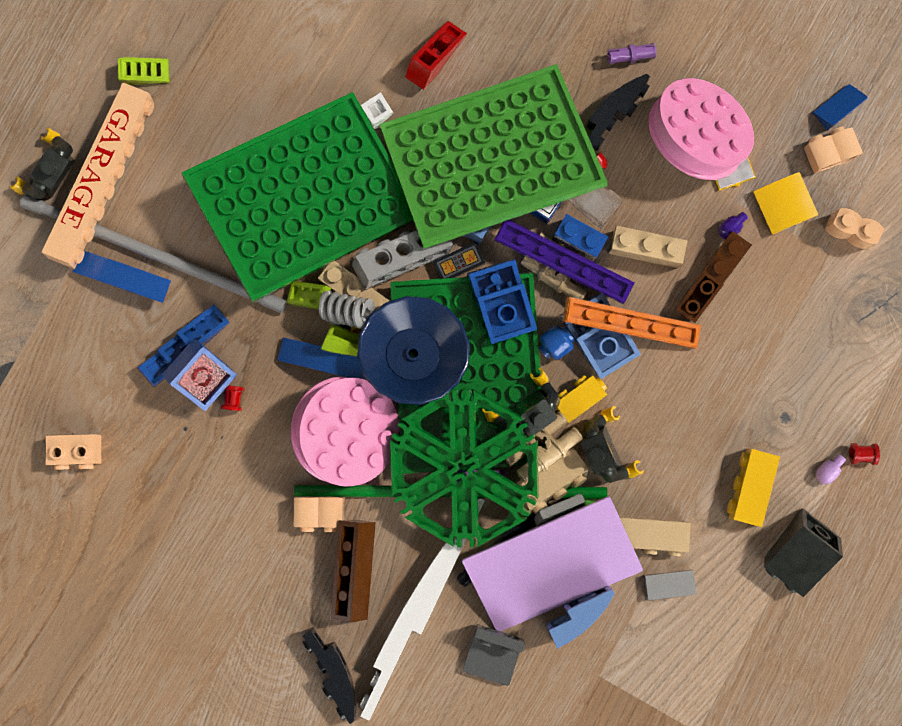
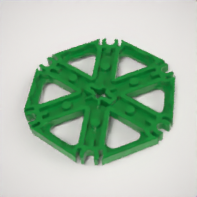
M455 389L452 392L453 400L451 399V391H448L443 398L431 401L401 419L407 423L400 422L398 424L404 430V435L401 436L398 433H394L392 435L393 439L390 440L392 496L401 492V495L396 497L394 502L397 503L400 500L406 502V508L400 512L405 514L410 510L412 511L411 514L404 517L453 547L455 545L454 539L457 537V547L462 546V538H467L470 542V548H473L476 538L478 542L477 547L525 521L527 518L524 516L530 515L531 512L525 508L524 504L529 502L535 506L537 500L534 497L539 498L538 440L535 443L528 444L536 435L535 433L530 436L523 434V429L529 425L528 422L517 426L519 421L525 419L476 390H473V400H471V389H467L465 399H461L458 395V389ZM441 407L449 409L450 445L421 427V420ZM480 407H485L504 418L507 422V428L477 446L476 411ZM405 451H409L438 469L419 481L408 484L403 478V454ZM517 452H524L528 457V482L520 486L490 468ZM461 462L463 465L475 463L467 470L468 475L465 472H459L456 475L453 473L457 472L461 467ZM451 491L452 527L445 528L425 516L423 508L425 505ZM478 492L509 510V516L488 529L482 528L478 522Z

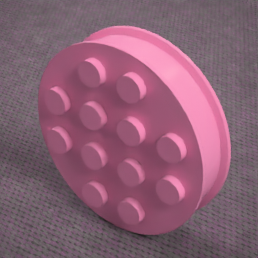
M686 78L671 83L664 90L661 97L653 104L649 113L650 134L660 153L674 167L692 177L703 180L725 178L732 174L752 151L754 132L745 110L728 92L708 81Z
M347 377L329 378L310 388L299 401L291 422L292 447L300 464L314 477L339 486L360 485L375 478L390 463V440L393 439L392 435L394 433L399 434L398 415L391 399L379 394L367 380Z

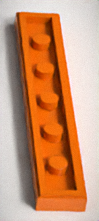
M566 297L562 320L572 324L693 349L698 346L701 325L572 297Z

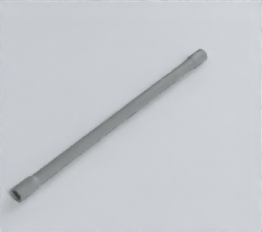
M25 194L20 201L22 208L57 220L61 209ZM98 224L94 227V236L250 299L240 282ZM272 294L255 301L281 314L287 304V300Z

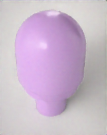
M838 454L832 461L829 459L825 461L816 471L817 480L822 484L832 483L842 471L840 467L846 459Z

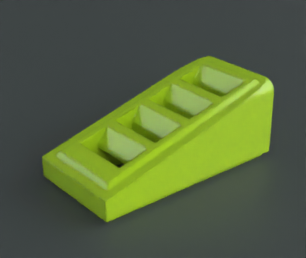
M118 58L119 81L128 85L170 83L169 60L165 58ZM147 66H151V76H147ZM157 66H161V76H157ZM128 67H131V75H128ZM137 67H141V76H137Z
M331 324L321 349L328 352L357 356L359 334Z

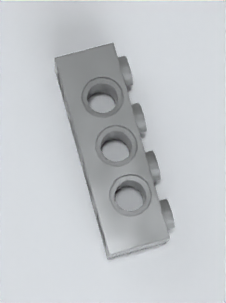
M406 231L400 234L397 239L392 241L387 239L371 250L365 248L359 251L354 258L352 267L364 289L367 290L449 254L453 246L451 240L424 249L418 244V242H421L418 231ZM397 251L405 252L406 256L399 255ZM376 259L383 260L385 265L378 264Z

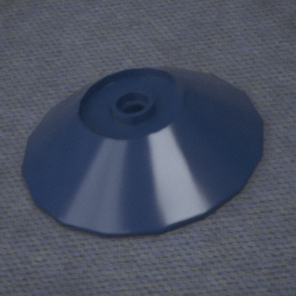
M405 296L384 303L368 317L359 334L357 357L364 377L379 394L398 403L422 405L443 398L448 391L450 392L460 383L469 365L470 343L463 323L448 307L430 298ZM409 352H416L417 357L411 358Z

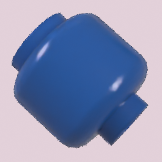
M554 325L540 336L539 340L542 345L539 349L547 359L551 356L554 360H560L573 350L574 345L572 342L575 339L564 325L562 327Z

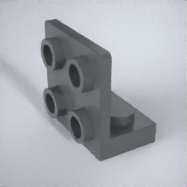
M477 624L463 671L509 686L519 652L523 651L525 645L524 639Z

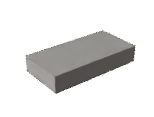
M582 494L573 496L540 510L535 516L534 521L537 526L545 524L581 508L585 500Z
M692 569L644 575L647 600L696 595Z

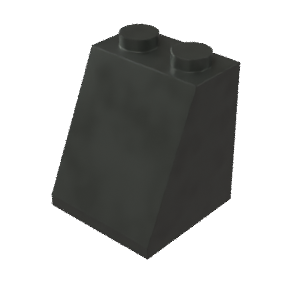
M802 508L764 557L765 570L773 578L778 577L782 580L787 589L792 593L797 592L804 597L843 558L841 537Z

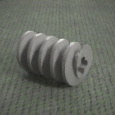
M328 290L324 291L319 301V313L324 321L340 323L359 329L363 328L368 317L375 311L374 302L371 299L365 300L363 297L357 299L353 295H340L338 292L332 293Z

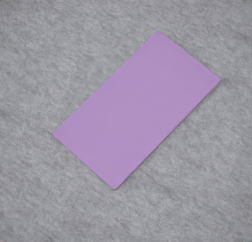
M609 496L462 559V563L495 629L498 631L508 629L643 571Z

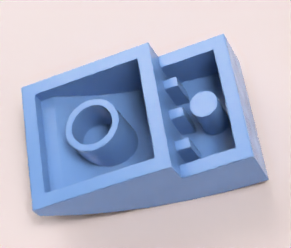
M596 293L586 299V301L611 306L606 297L600 293ZM563 314L559 316L561 321L563 320ZM562 321L563 325L575 339L574 342L600 379H603L641 355L630 335Z
M604 587L564 604L566 614L545 623L557 649L581 635L601 616L615 594L611 587Z

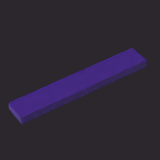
M510 220L503 222L494 240L623 305L635 283Z

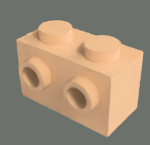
M101 435L46 436V465H54V470L69 469V464H78V469H93V464H101Z

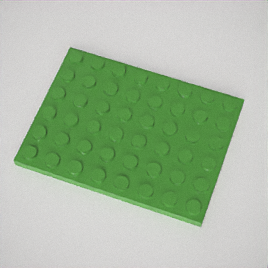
M557 64L379 124L424 249L607 186V179Z

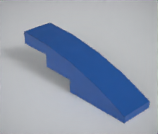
M84 251L81 263L77 264L75 269H73V272L161 303H163L171 283L169 279Z
M212 305L179 330L174 338L159 348L154 356L138 367V370L155 387L165 379L162 374L194 338L205 346L229 324V321L215 305Z
M283 337L278 361L347 378L367 380L363 375L357 356L322 350V346Z

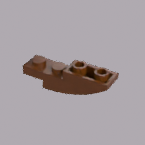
M731 231L695 279L675 310L696 323L752 244Z

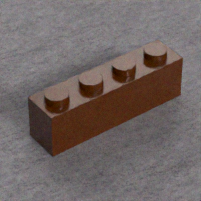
M339 520L331 619L345 622L368 620L376 522Z

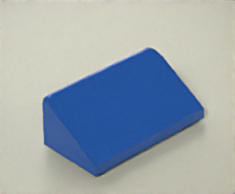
M848 84L815 110L813 114L828 131L868 99V97L851 84Z

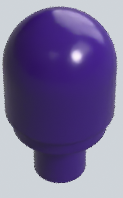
M741 212L736 217H728L719 225V236L726 239L731 231L736 234L741 232L743 228L742 223L748 219V216Z

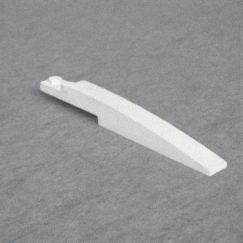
M481 498L478 499V514L484 503V500ZM457 537L454 539V547L445 542L409 597L373 667L381 670V673L375 672L370 683L374 688L370 696L365 694L359 706V708L363 709L361 717L370 720L412 630L422 634L467 538H462L463 543L461 547L456 545Z

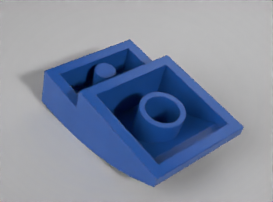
M515 259L467 273L491 344L537 330L525 286L521 281Z

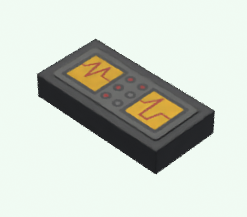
M476 242L433 261L440 279L456 278L486 264Z

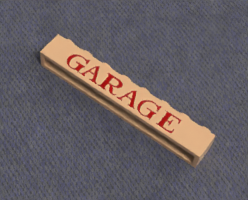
M122 83L41 252L48 259L73 269L83 260L84 248L87 242L93 239L94 227L97 221H100L104 215V206L107 200H110L114 194V185L117 179H120L124 173V164L127 158H130L134 152V143L137 136L140 137L144 131L146 117L150 116L153 112L154 101L148 92Z

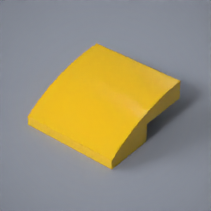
M800 172L753 191L772 235L818 216V212Z

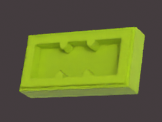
M295 281L291 284L286 303L319 310V301L324 291H331V287Z

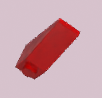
M447 21L411 58L405 78L424 90L436 78L464 40L467 33L450 21Z

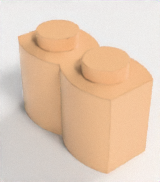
M844 126L832 130L830 136L823 137L820 134L808 140L809 143L804 147L814 174L852 161L863 154L852 127L844 129Z
M840 208L831 214L825 230L835 238L847 239L851 245L857 248L868 249L878 244L884 228L875 220L862 219L858 213L851 209Z
M294 497V527H300V532H314V527H324V532H338L339 520H344L345 497Z

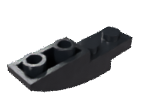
M648 74L639 76L622 85L608 96L592 114L586 127L593 130L589 140L594 150H599L605 140L602 138L605 130L611 131L617 119L622 122L626 115L628 117L632 116L638 106L635 104L638 96L643 98L650 87L647 84L650 78Z
M313 627L303 635L305 639L303 644L310 654L314 652L318 658L316 663L319 669L324 674L327 672L329 675L322 682L324 694L329 700L333 698L338 706L336 711L341 719H347L349 724H351L356 718V697L348 665L336 642L327 647Z

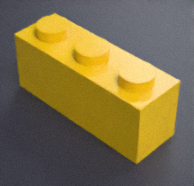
M746 449L745 453L741 454L739 466H741L740 475L735 477L733 489L735 490L734 498L730 499L727 506L729 519L758 527L763 526L780 456L755 449Z

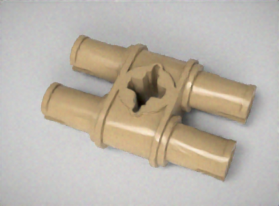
M542 233L540 234V236H542V237H544V238H546V239H548V240L554 242L553 240H551L550 238H548V237L545 236L544 234H542ZM561 243L558 244V245H560V246L566 248V247H565V244H561ZM526 256L520 263L536 274L539 282L543 281L556 290V293L560 294L562 292L568 297L581 300L587 293L572 283L570 278L562 274L555 276L556 272Z
M560 411L556 413L557 419L535 434V438L528 442V444H532L538 440V473L540 471H548V468L556 461L566 457L569 449L583 440L582 435L575 427L558 440L553 439L551 435L568 423ZM517 452L504 461L511 467L526 454L524 452ZM528 463L516 471L523 483L528 481Z

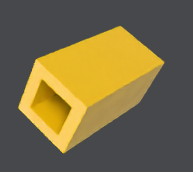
M584 375L574 383L575 389L569 393L565 389L558 395L560 403L556 411H560L565 416L567 424L607 395L604 391L607 387L599 377L596 379L594 376L587 378Z

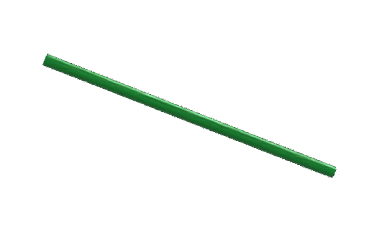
M294 485V497H398L401 495V492L392 496V485ZM570 487L566 490L567 494L561 499H569L578 494H582L584 499H603L607 497V487ZM450 491L439 498H452V492ZM478 492V498H487Z

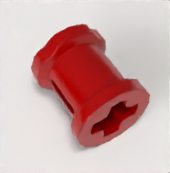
M228 385L224 389V402L220 409L242 411V407H240L241 395L245 388Z
M851 443L849 448L851 464L856 465L858 462L878 465L880 460L878 444L873 443L871 446H860L857 443Z

